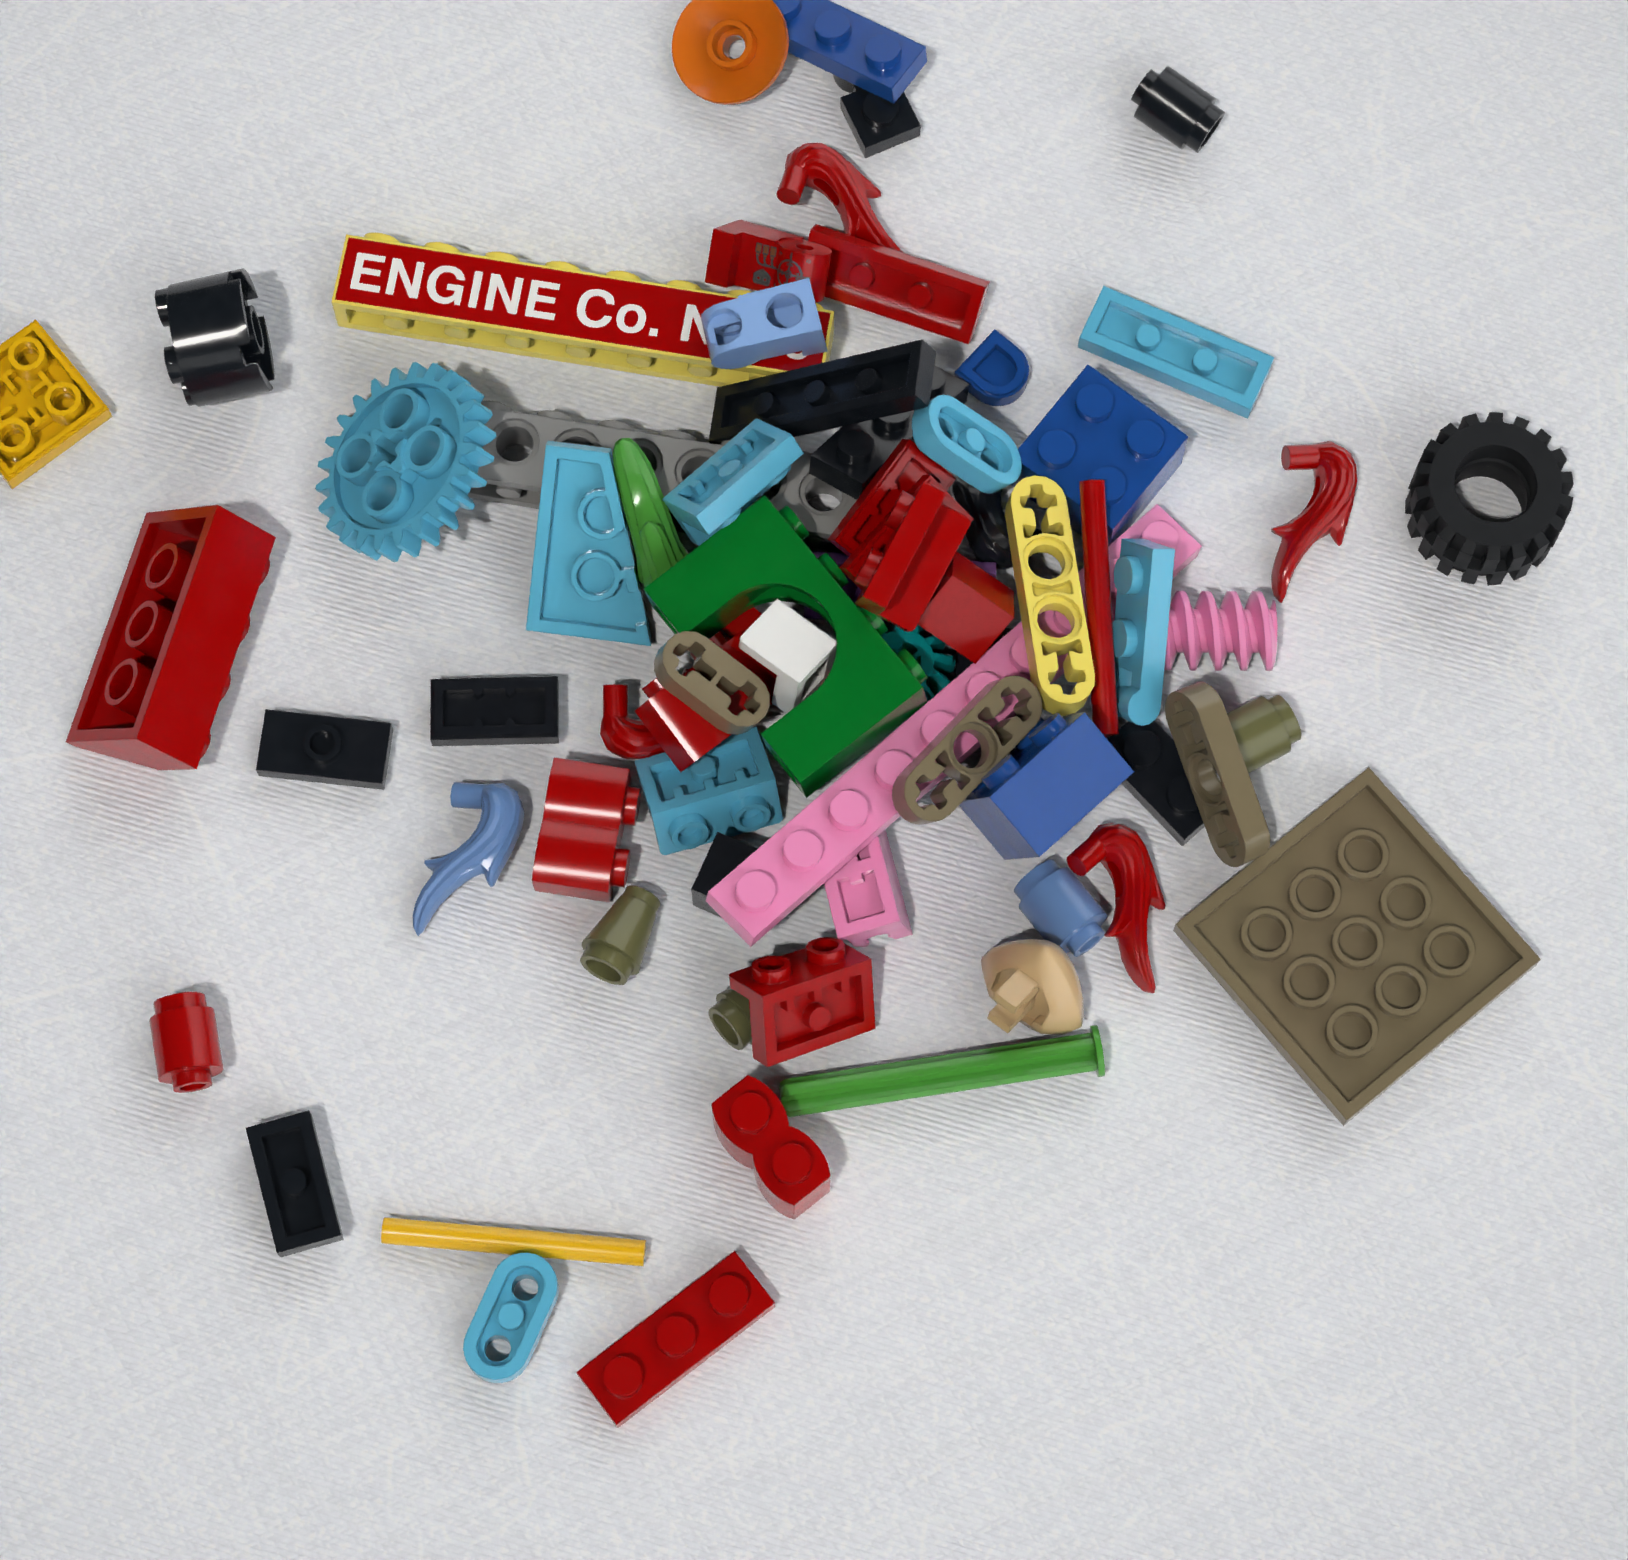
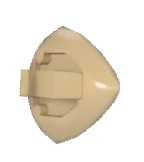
M1015 940L993 947L982 956L981 966L989 997L997 1003L989 1012L987 1019L1006 1033H1009L1019 1022L1041 1034H1066L1082 1027L1084 1010L1080 980L1072 961L1059 945L1048 940Z

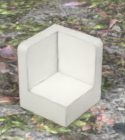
M776 599L741 635L739 648L777 675L771 703L787 714L814 693L825 681L833 666L837 641L779 599Z

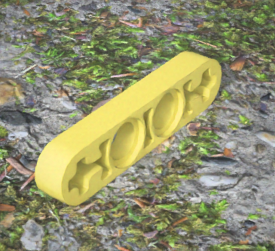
M1034 475L1023 478L1015 485L1006 504L1005 519L1030 679L1041 695L1042 708L1053 715L1059 713L1061 716L1076 713L1085 705L1095 686V672L1067 500L1062 488L1055 481L1044 476ZM1030 497L1036 498L1039 507L1047 508L1041 521L1042 534L1034 536L1032 535L1036 529L1035 514L1031 508H1024ZM1035 553H1048L1059 561L1062 568L1061 574L1052 579L1040 578L1031 571L1028 558ZM1049 610L1063 614L1069 620L1071 633L1061 638L1048 636L1038 625V615ZM1067 654L1063 662L1065 678L1068 682H1077L1070 695L1063 694L1060 685L1050 684L1058 671L1057 656Z

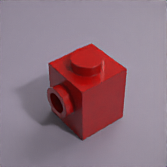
M956 551L918 625L976 664L1014 619V591Z

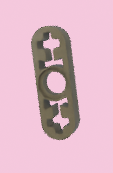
M1008 676L987 684L896 778L892 789V800L899 815L906 821L918 825L940 821L948 817L982 782L981 779L1005 758L1038 723L1042 714V698L1036 686L1028 679L1020 676ZM1012 694L1016 696L1018 702L1013 710L1017 716L1001 720L993 728L984 722L994 719L1004 708L1005 702L1002 697ZM961 732L972 734L980 743L981 758L974 768H967L961 765L955 757L954 742ZM942 772L952 778L941 781L931 792L930 798L935 805L929 804L921 807L918 805L916 799L921 791L916 783L921 784L932 781Z
M1202 681L1170 693L1165 701L1166 720L1215 853L1222 862L1230 867H1239L1265 855L1270 847L1269 829L1221 697L1211 685ZM1215 769H1216V771H1217V773H1218V775H1219L1220 780L1218 779V777H1217V775H1216Z

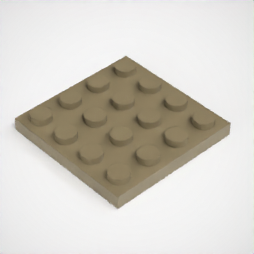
M1369 767L1272 845L1265 855L1251 862L1175 924L1173 930L1343 1126L1532 970L1541 960Z

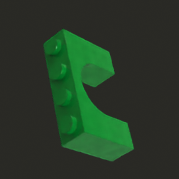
M764 495L742 512L730 525L720 529L646 586L644 591L653 609L674 635L684 631H691L710 639L747 610L764 603L774 602L776 599L804 605L817 612L830 624L836 634L837 648L829 675L814 693L761 733L767 750L807 798L927 703V699L921 683L928 679L915 658L905 648L896 654L882 638V635L888 631L883 620L858 605L856 606L842 589L849 582L835 561L826 552L817 558L807 547L803 540L810 535L797 515L787 505L778 511Z

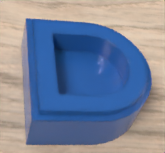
M994 329L954 372V376L969 383L968 392L980 402L991 406H1004L1013 403L1024 393L1028 382L1029 365L1024 353Z

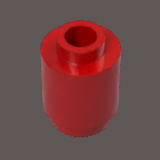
M183 992L157 999L153 1003L155 1015L149 1019L159 1082L172 1084L173 1091L178 1093L195 1092L212 1086L211 1077L222 1073L224 1070L214 1009L207 1006L205 994L200 992Z

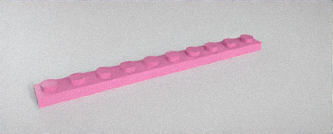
M1158 504L1108 546L1112 622L1115 619L1117 589L1114 583V568L1117 560L1120 558L1121 539H1146L1174 548L1173 577L1198 556L1202 547ZM1083 567L1078 572L1087 623L1085 579ZM1049 610L1038 615V625L1048 636L1061 638L1071 633L1069 620L1063 614ZM1022 621L987 650L976 664L972 663L708 891L706 902L750 947L900 817L892 800V789L896 778L987 684L1008 676H1020L1031 681ZM1067 654L1057 656L1058 671L1050 684L1064 674L1063 662ZM1014 694L1002 697L1005 702L1004 708L994 719L984 722L993 728L999 721L1016 716L1013 708L1018 699ZM961 732L956 737L953 747L958 762L961 764L980 747V743L972 734ZM942 772L932 781L921 784L916 783L921 791L916 802L947 775Z

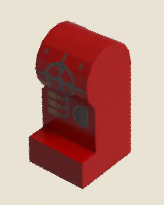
M737 220L713 229L705 283L725 288L736 285L759 291L809 278L815 302H822L825 295L832 251L824 245L804 240V237L744 220Z

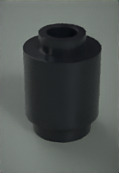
M1169 66L1160 75L1151 69L1140 82L1131 98L1133 102L1139 105L1134 114L1136 119L1180 149L1188 146L1197 153L1210 139L1225 114L1223 110L1214 105L1215 97Z

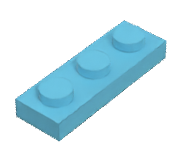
M1103 286L1078 342V348L1247 419L1274 360L1273 356L1106 286Z

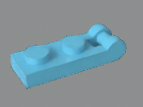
M1121 539L1120 558L1117 560L1114 568V583L1117 589L1115 619L1113 621L1117 711L1119 717H1123L1125 720L1136 725L1144 726L1155 721L1161 709L1175 549L1146 539Z

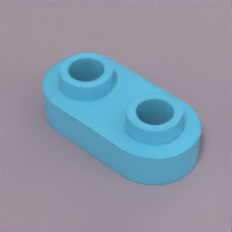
M949 395L936 396L930 400L927 407L914 411L912 431L916 446L923 454L977 490L987 494L996 493L1018 480L1021 474L1022 463L1019 451L1011 437L954 397Z
M517 1253L504 1259L493 1273L463 1343L464 1356L470 1369L484 1381L490 1383L509 1382L521 1375L529 1364L556 1304L559 1293L556 1274L552 1266L544 1258L532 1253ZM523 1279H531L538 1284L537 1294L527 1301L519 1300L514 1296L515 1285ZM496 1339H503L511 1345L509 1356L499 1362L490 1360L486 1355L488 1345Z

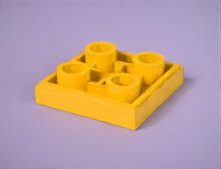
M37 320L31 322L0 345V475L10 488L13 489L112 417L109 408Z

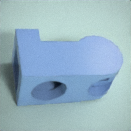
M809 278L739 295L736 299L715 304L701 314V322L711 364L716 368H742L763 359L802 351L803 356L828 352Z

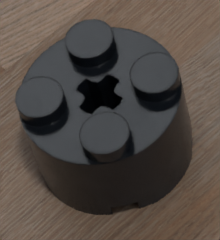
M244 268L171 284L168 288L155 291V302L160 321L164 327H170L173 342L172 346L164 347L167 372L173 384L181 383L185 400L189 406L197 405L201 407L268 392L273 389L269 382L274 380V363L269 334L264 316L258 317L252 305L248 306L247 300L258 298L254 284Z

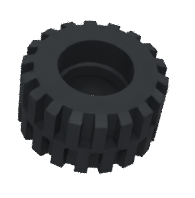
M1489 412L1485 422H1480L1476 413L1464 416L1458 429L1452 423H1449L1440 430L1436 441L1431 439L1424 449L1408 487L1410 490L1405 500V514H1411L1407 528L1411 538L1422 536L1423 539L1418 551L1425 560L1433 555L1439 558L1440 562L1437 570L1446 576L1450 574L1453 568L1463 572L1461 582L1473 585L1478 575L1486 576L1488 586L1501 584L1506 573H1509L1515 581L1527 574L1531 564L1536 568L1546 558L1551 547L1553 548L1566 523L1565 520L1571 511L1574 498L1568 496L1574 485L1572 472H1561L1567 460L1561 448L1553 451L1549 450L1547 446L1552 437L1543 429H1540L1536 435L1527 431L1528 420L1517 416L1513 424L1504 423L1503 413ZM1471 477H1489L1498 480L1515 494L1520 503L1522 515L1506 522L1482 520L1471 514L1462 505L1457 496L1455 484Z

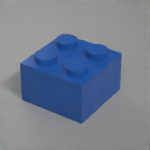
M1087 364L1018 448L1022 463L1021 474L1018 480L1010 485L1015 487L1023 478L1034 475L1044 476L1055 481L1065 494L1071 529L1082 537L1079 482L1084 480H1105L1109 546L1131 527L1182 464L1188 436ZM1029 498L1037 504L1036 498Z
M1085 712L1063 717L1059 713H1055L1045 721L1040 717L1033 729L1016 745L1017 748L993 767L981 779L982 782L959 806L1004 860L1040 857L1134 771Z

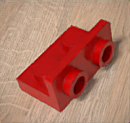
M817 938L808 942L806 948L782 956L758 958L752 962L750 967L729 974L730 988L749 999L753 1059L766 1067L876 1029L871 958L848 946L838 938Z

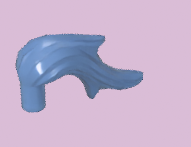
M453 783L450 795L452 807L482 809L481 818L476 830L457 850L441 858L424 861L425 865L433 873L422 888L414 907L413 928L418 936L424 931L433 914L449 895L473 877L484 874L490 887L495 885L523 828L524 809L518 792L504 783Z

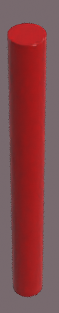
M1084 480L1079 482L1087 629L1095 672V686L1091 691L1092 722L1104 736L1119 735L1105 480Z

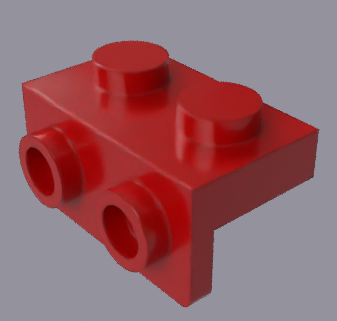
M925 481L914 491L913 495L902 490L884 525L894 531L882 552L873 547L871 548L854 580L855 583L863 587L855 604L906 632L913 631L918 625L971 525L969 517L942 503L947 493Z

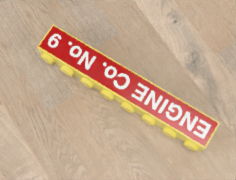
M367 233L364 237L346 234L331 302L339 327L719 387L828 362L834 337V311L825 310L820 304L816 303L828 352L803 356L802 351L763 359L742 368L720 369L711 364L701 322V314L715 304L738 298L737 296L751 293V291L731 290L727 294L704 291L698 285L683 280H672L666 284L642 281L638 276L625 271H609L606 275L581 271L573 264L562 261H551L545 265L520 262L517 257L504 252H488L485 256L462 253L457 248L441 242H429L423 247L400 243L396 238L383 233Z

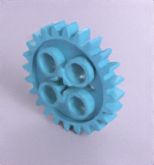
M414 362L409 369L408 375L395 367L391 370L388 386L376 378L371 381L372 396L365 400L355 395L353 397V404L356 412L353 416L339 415L337 417L338 423L344 429L341 435L326 438L325 443L334 449L333 456L318 462V467L329 473V477L316 485V491L328 497L318 507L319 512L330 518L326 525L327 529L340 536L339 541L376 561L383 555L389 560L397 562L402 550L415 558L419 556L422 539L435 547L440 544L439 528L444 524L456 531L459 528L455 512L459 507L473 510L475 504L468 496L471 488L485 487L487 481L477 474L479 467L494 462V456L482 449L484 445L496 438V432L484 425L493 416L492 411L481 404L485 396L473 388L471 383L451 369L447 371L436 363H432L426 369L419 363Z

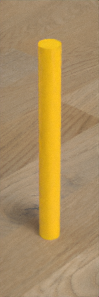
M388 1217L383 1219L381 1232L382 1244L507 1255L532 1253L542 1258L644 1266L646 1240Z

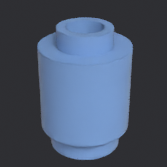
M1053 859L1047 860L1027 873L1014 888V893L1021 900L1019 903L1021 912L1044 940L1059 945L1065 953L1071 952L1074 957L1081 956L1103 938L1105 932L1101 926L1105 922L1107 914L1068 867L1060 868Z

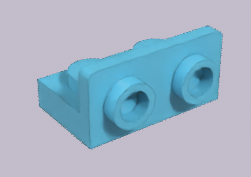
M756 418L662 500L689 539L700 546L720 529L730 525L760 496L780 482L791 470V464L802 456L804 452L792 434Z
M753 727L748 732L739 735H730L681 773L665 752L634 761L638 780L653 822L657 844L662 855H669L711 843L717 832L732 837L756 831L760 828L780 823L783 820L776 779L757 727Z

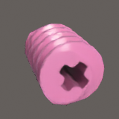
M1176 591L1170 604L1164 670H1171L1177 653H1184L1189 670L1196 671L1202 654L1209 653L1215 671H1221L1227 654L1234 653L1240 671H1247L1253 653H1260L1265 670L1272 671L1276 660L1278 629L1275 600L1272 601L1269 609L1261 591H1252L1245 609H1243L1238 593L1236 591H1227L1218 609L1212 592L1201 591L1195 608L1192 609L1187 593L1185 591Z

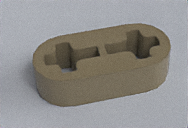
M684 631L675 634L657 652L654 659V672L658 682L717 729L727 734L739 735L751 730L766 716L770 707V695L766 685L757 675L707 637L697 632ZM686 651H689L696 657L693 663L695 671L692 670L686 676H683L676 670L680 661L677 656L680 657ZM740 690L748 697L744 703V707L747 710H743L736 716L727 709L731 703V698L728 695L731 696Z

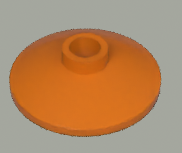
M692 0L681 13L674 29L672 38L674 66L685 86L706 101L721 105H735L750 101L766 91L783 69L789 47L787 24L781 10L773 0ZM743 39L745 41L744 52L740 57L731 59L729 56L731 44L736 40Z

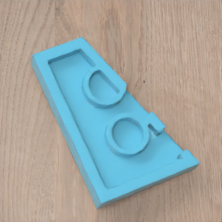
M548 440L545 448L526 630L651 646L650 626L641 585L638 580L637 566L627 520L614 473L611 448Z

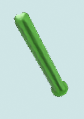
M1097 1025L1090 1026V1033L788 1078L780 1082L779 1091L781 1103L787 1116L794 1117L1096 1071L1097 1077L1105 1076V1064L1099 1029Z

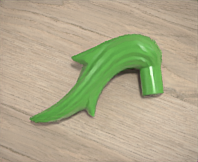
M621 438L614 445V473L637 557L638 580L646 587L689 553L681 543L668 507L662 500L664 496L651 463L637 443L630 438Z

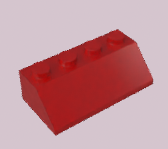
M219 505L146 513L66 742L81 749L157 770L197 769L200 759L204 756L210 745V729L217 708L229 689L231 681L230 670L239 644L248 633L250 627L249 615L257 591L269 572V556L276 537Z

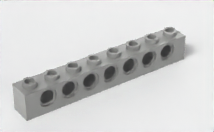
M482 401L481 404L493 413V416L484 425L496 432V438L484 445L482 449L494 456V462L479 467L477 474L483 477L487 484L485 487L471 488L468 496L474 499L539 509L545 448L548 440L611 448L613 455L615 442L621 438H630L639 445L651 463L665 497L730 440L721 442V445L696 441L692 435L676 430L661 431L659 435L637 432L632 426L614 420L600 421L598 425L574 422L570 416L557 411L544 410L538 412L537 415L512 412L510 407L499 402ZM513 445H524L532 450L527 458L517 462L508 461L501 457L502 453ZM803 451L804 454L791 464V470L786 476L772 486L778 491V494L770 502L778 511L787 505L797 515L809 532L810 536L804 539L803 542L811 551L843 553L828 538L856 502V499L809 474L812 453ZM953 484L947 491L951 496L953 493ZM818 494H829L837 498L840 504L830 511H818L812 508L808 501ZM669 510L676 531L685 532Z

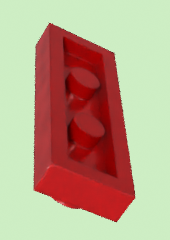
M818 224L811 228L808 241L824 245L832 251L824 297L969 345L976 330L990 281Z
M734 1251L577 1371V1375L615 1426L619 1428L775 1308V1302Z

